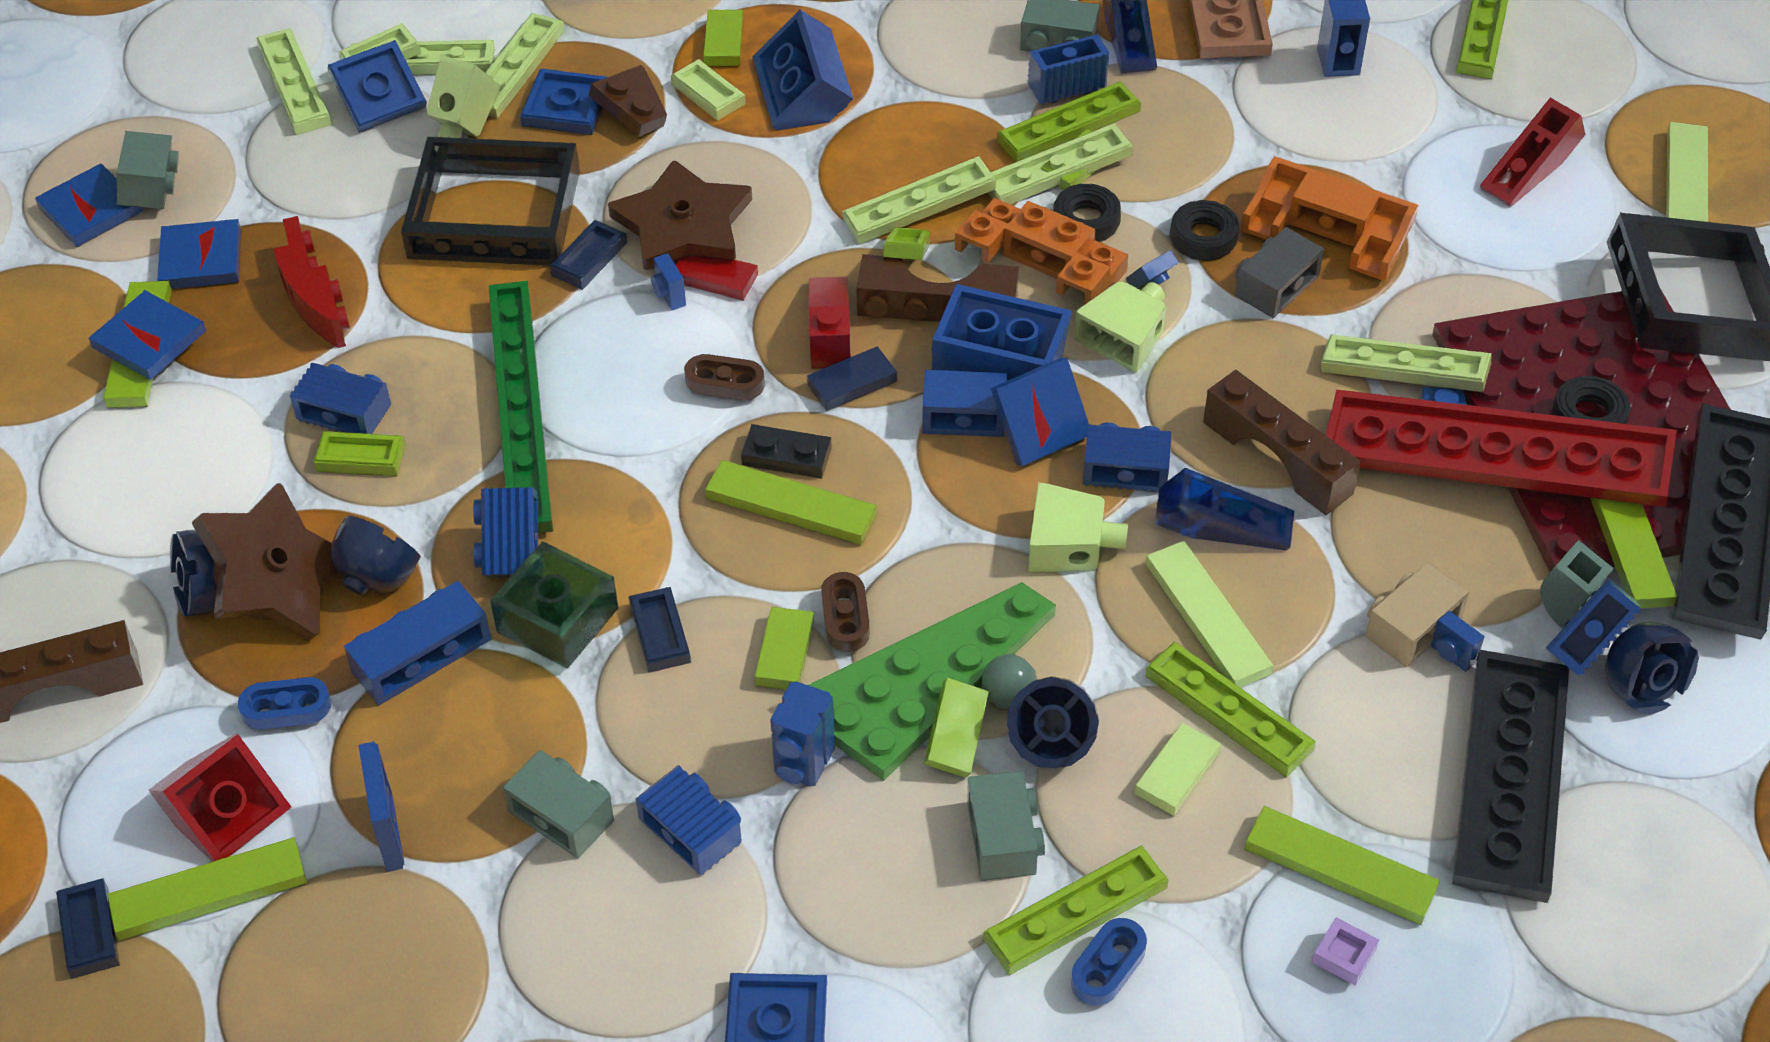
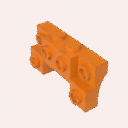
M1274 156L1267 166L1254 197L1243 213L1241 231L1267 240L1269 237L1274 238L1288 224L1354 247L1349 269L1386 281L1399 258L1401 246L1415 223L1419 205Z
M993 198L982 212L974 210L955 232L956 251L962 253L968 244L971 243L982 248L981 261L989 263L1004 245L1003 256L1056 278L1057 294L1063 296L1070 286L1083 291V305L1100 295L1113 283L1119 282L1127 271L1129 255L1094 240L1095 228L1030 201H1027L1020 209Z

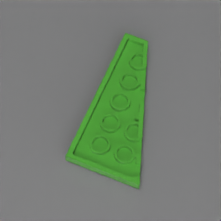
M1021 582L809 684V686L829 692L833 697L835 746L884 781L930 737L942 682L948 677L980 688L986 665L997 656L1015 654L1055 616L1056 604Z

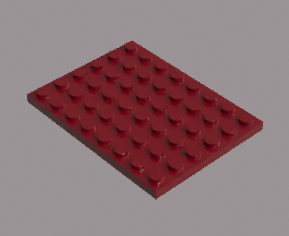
M1661 290L1667 311L1674 312ZM1622 291L1434 324L1432 335L1438 347L1491 353V366L1484 391L1464 390L1467 405L1553 415L1552 407L1556 393L1567 380L1578 376H1596L1616 384L1627 395L1630 404L1627 424L1677 430L1666 507L1642 505L1662 558L1680 555L1698 412L1703 403L1730 409L1699 354L1640 348ZM1580 401L1575 405L1580 413L1592 418H1602L1607 414L1606 409L1595 402ZM1508 487L1549 572L1553 570L1578 540L1611 567H1615L1590 497Z

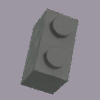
M1285 227L1274 238L1269 237L1251 259L1246 258L1239 265L1236 271L1238 281L1235 296L1274 319L1319 277L1324 248Z

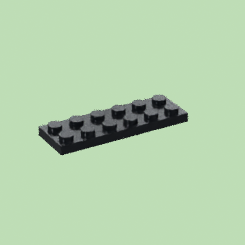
M1704 403L1698 412L1675 591L1677 599L1673 606L1672 619L1759 640L1763 638L1767 631L1770 602V418Z
M1479 649L1475 667L1452 885L1548 903L1552 893L1569 667L1566 665Z

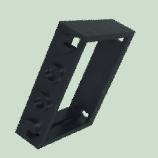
M427 137L401 230L407 259L550 266L563 251L580 173L576 143ZM442 172L561 178L550 227L429 222Z
M1620 212L1607 240V246L1640 348L1770 361V266L1765 255L1764 246L1759 240L1755 227ZM1648 252L1734 261L1756 321L1668 312Z

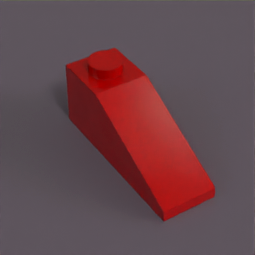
M1550 97L1483 180L1480 188L1512 207L1562 165L1586 135L1582 116Z
M848 276L809 278L811 369H824L851 357Z

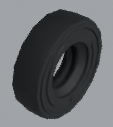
M1096 184L1070 186L1059 193L1053 205L1054 212L1095 228L1094 240L1098 242L1114 235L1121 222V204L1117 196L1106 187ZM1081 207H1091L1100 211L1101 216L1096 219L1086 220L1074 216L1073 211Z
M1208 200L1191 201L1180 206L1173 214L1170 238L1173 246L1187 257L1203 261L1216 260L1230 254L1237 244L1240 226L1236 214L1227 206ZM1196 224H1208L1216 227L1219 233L1215 236L1204 237L1192 233L1190 228Z
M1578 376L1567 380L1558 389L1552 413L1555 416L1627 424L1630 404L1623 390L1611 381L1596 376ZM1580 401L1595 402L1603 406L1607 414L1602 418H1592L1580 413L1575 405Z

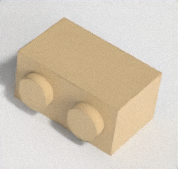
M1427 562L1415 573L1411 571L1406 573L1389 596L1385 597L1382 595L1374 601L1367 613V617L1370 619L1365 637L1408 667L1432 645L1438 620L1450 610L1456 616L1462 618L1469 591Z

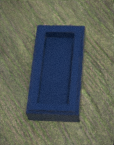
M594 220L550 265L551 276L583 290L627 244L626 233Z
M878 346L807 375V385L826 411L897 382V371Z
M671 587L628 596L648 673L691 663L690 651Z
M104 878L56 891L66 966L71 979L120 966L115 930L107 895L109 891Z

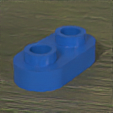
M313 677L261 682L247 687L240 694L238 709L243 722L253 729L261 730L306 725L320 721L329 713L331 698L325 683Z
M1116 918L1108 921L1077 959L1072 968L1071 988L1079 1000L1094 1006L1107 1004L1116 997L1142 962L1146 951V933L1137 922L1127 918ZM1117 945L1126 946L1129 949V951L1118 952L1114 949V947ZM1098 980L1103 986L1092 987L1087 982Z

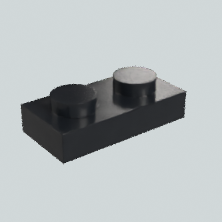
M751 424L741 453L742 465L822 479L832 449L831 437Z

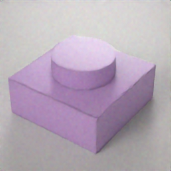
M1335 917L1315 950L1312 963L1356 986L1377 950L1379 939Z

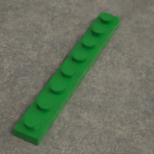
M528 281L489 285L506 488L533 487L537 490L538 534L553 532Z

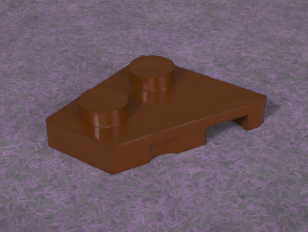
M642 65L591 84L588 96L638 137L664 127L667 113Z

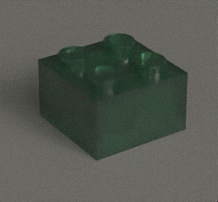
M543 541L490 600L497 633L567 669L619 609L614 576Z

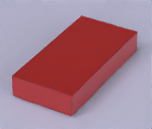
M695 255L681 257L676 263V267L684 279L685 286L744 301L758 276V265L735 259L728 260Z

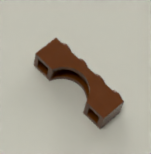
M862 254L857 283V315L940 322L956 284L1017 298L1019 266L980 263L970 275L963 279L948 283H935L913 275L906 268L902 258Z
M1235 369L1207 390L1203 423L1232 445L1241 439L1248 438L1267 446L1286 467L1295 493L1327 516L1354 494L1361 461Z
M125 620L0 652V723L10 720L13 708L21 699L44 688L76 686L87 689L100 697L144 685L138 652Z

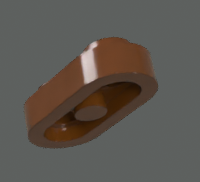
M700 354L689 359L684 367L687 387L692 392L701 395L751 400L758 397L765 387L764 370L760 364L752 360Z
M849 572L834 573L824 580L821 587L826 639L838 651L853 652L865 646L870 636L865 586L863 581L855 574Z

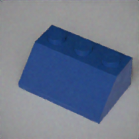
M801 9L752 56L772 127L776 130L829 123L854 99L831 28Z
M956 284L932 339V370L1007 373V381L1063 357L1072 318V310Z

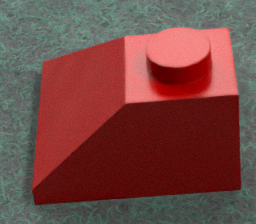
M239 734L232 735L184 762L148 790L174 826L212 862L232 855L292 807Z

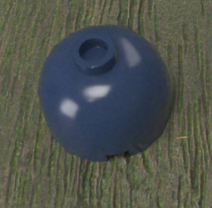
M347 516L338 527L331 545V560L334 568L344 577L342 585L360 596H365L368 590L378 594L393 592L404 585L414 572L421 555L401 538L396 537L393 541L382 534L384 528L362 518Z
M196 530L176 531V534H172L170 543L171 573H176L179 586L173 587L178 609L182 616H198L212 613L215 608L217 589L214 580V560Z
M1657 622L1635 624L1622 632L1613 641L1606 657V677L1610 688L1628 706L1638 713H1657L1671 706V704L1664 700L1670 698L1675 691L1683 695L1689 688L1697 671L1698 650L1691 646L1690 642L1692 640L1687 635L1667 624Z
M1050 676L1034 680L1017 693L1009 706L1008 734L1011 744L1019 755L1033 765L1054 769L1071 766L1087 755L1097 738L1099 717L1096 704L1085 688L1070 679Z

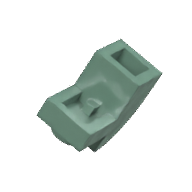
M1578 540L1541 584L1540 594L1546 611L1562 628L1601 587L1599 585L1614 568Z

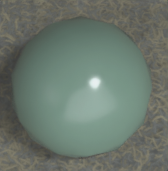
M1011 653L997 656L986 665L981 681L983 689L989 691L987 699L994 706L1008 711L1017 693L1034 680H1037L1035 669L1024 658Z

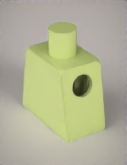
M441 55L427 107V115L441 124L437 137L460 138L462 133L478 137L501 85L475 64Z
M1126 282L1115 283L1076 311L1074 340L1137 373L1164 331L1167 308L1163 302L1165 300V292L1158 284L1153 282L1147 283L1142 290Z
M1038 482L1030 539L1028 572L1093 571L1098 568L1100 547L1126 549L1128 524L1103 521L1105 500L1101 496Z

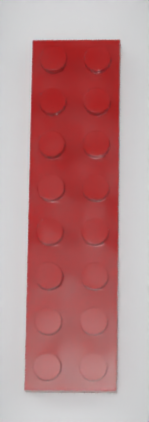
M1336 389L1325 435L1360 460V468L1666 507L1677 430Z

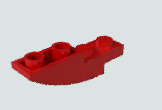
M298 216L285 218L283 223L288 245L273 248L289 300L299 316L319 336L337 348L346 347L343 330L350 329L345 306H336V303L343 302L338 279L330 280L326 265L318 266L316 256L308 257V254L314 253L315 249L310 230L302 231Z

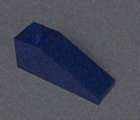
M1102 0L1105 21L1120 72L1131 73L1156 70L1157 61L1147 0Z
M1184 468L1159 487L1154 524L1194 539L1286 551L1291 548L1295 511Z

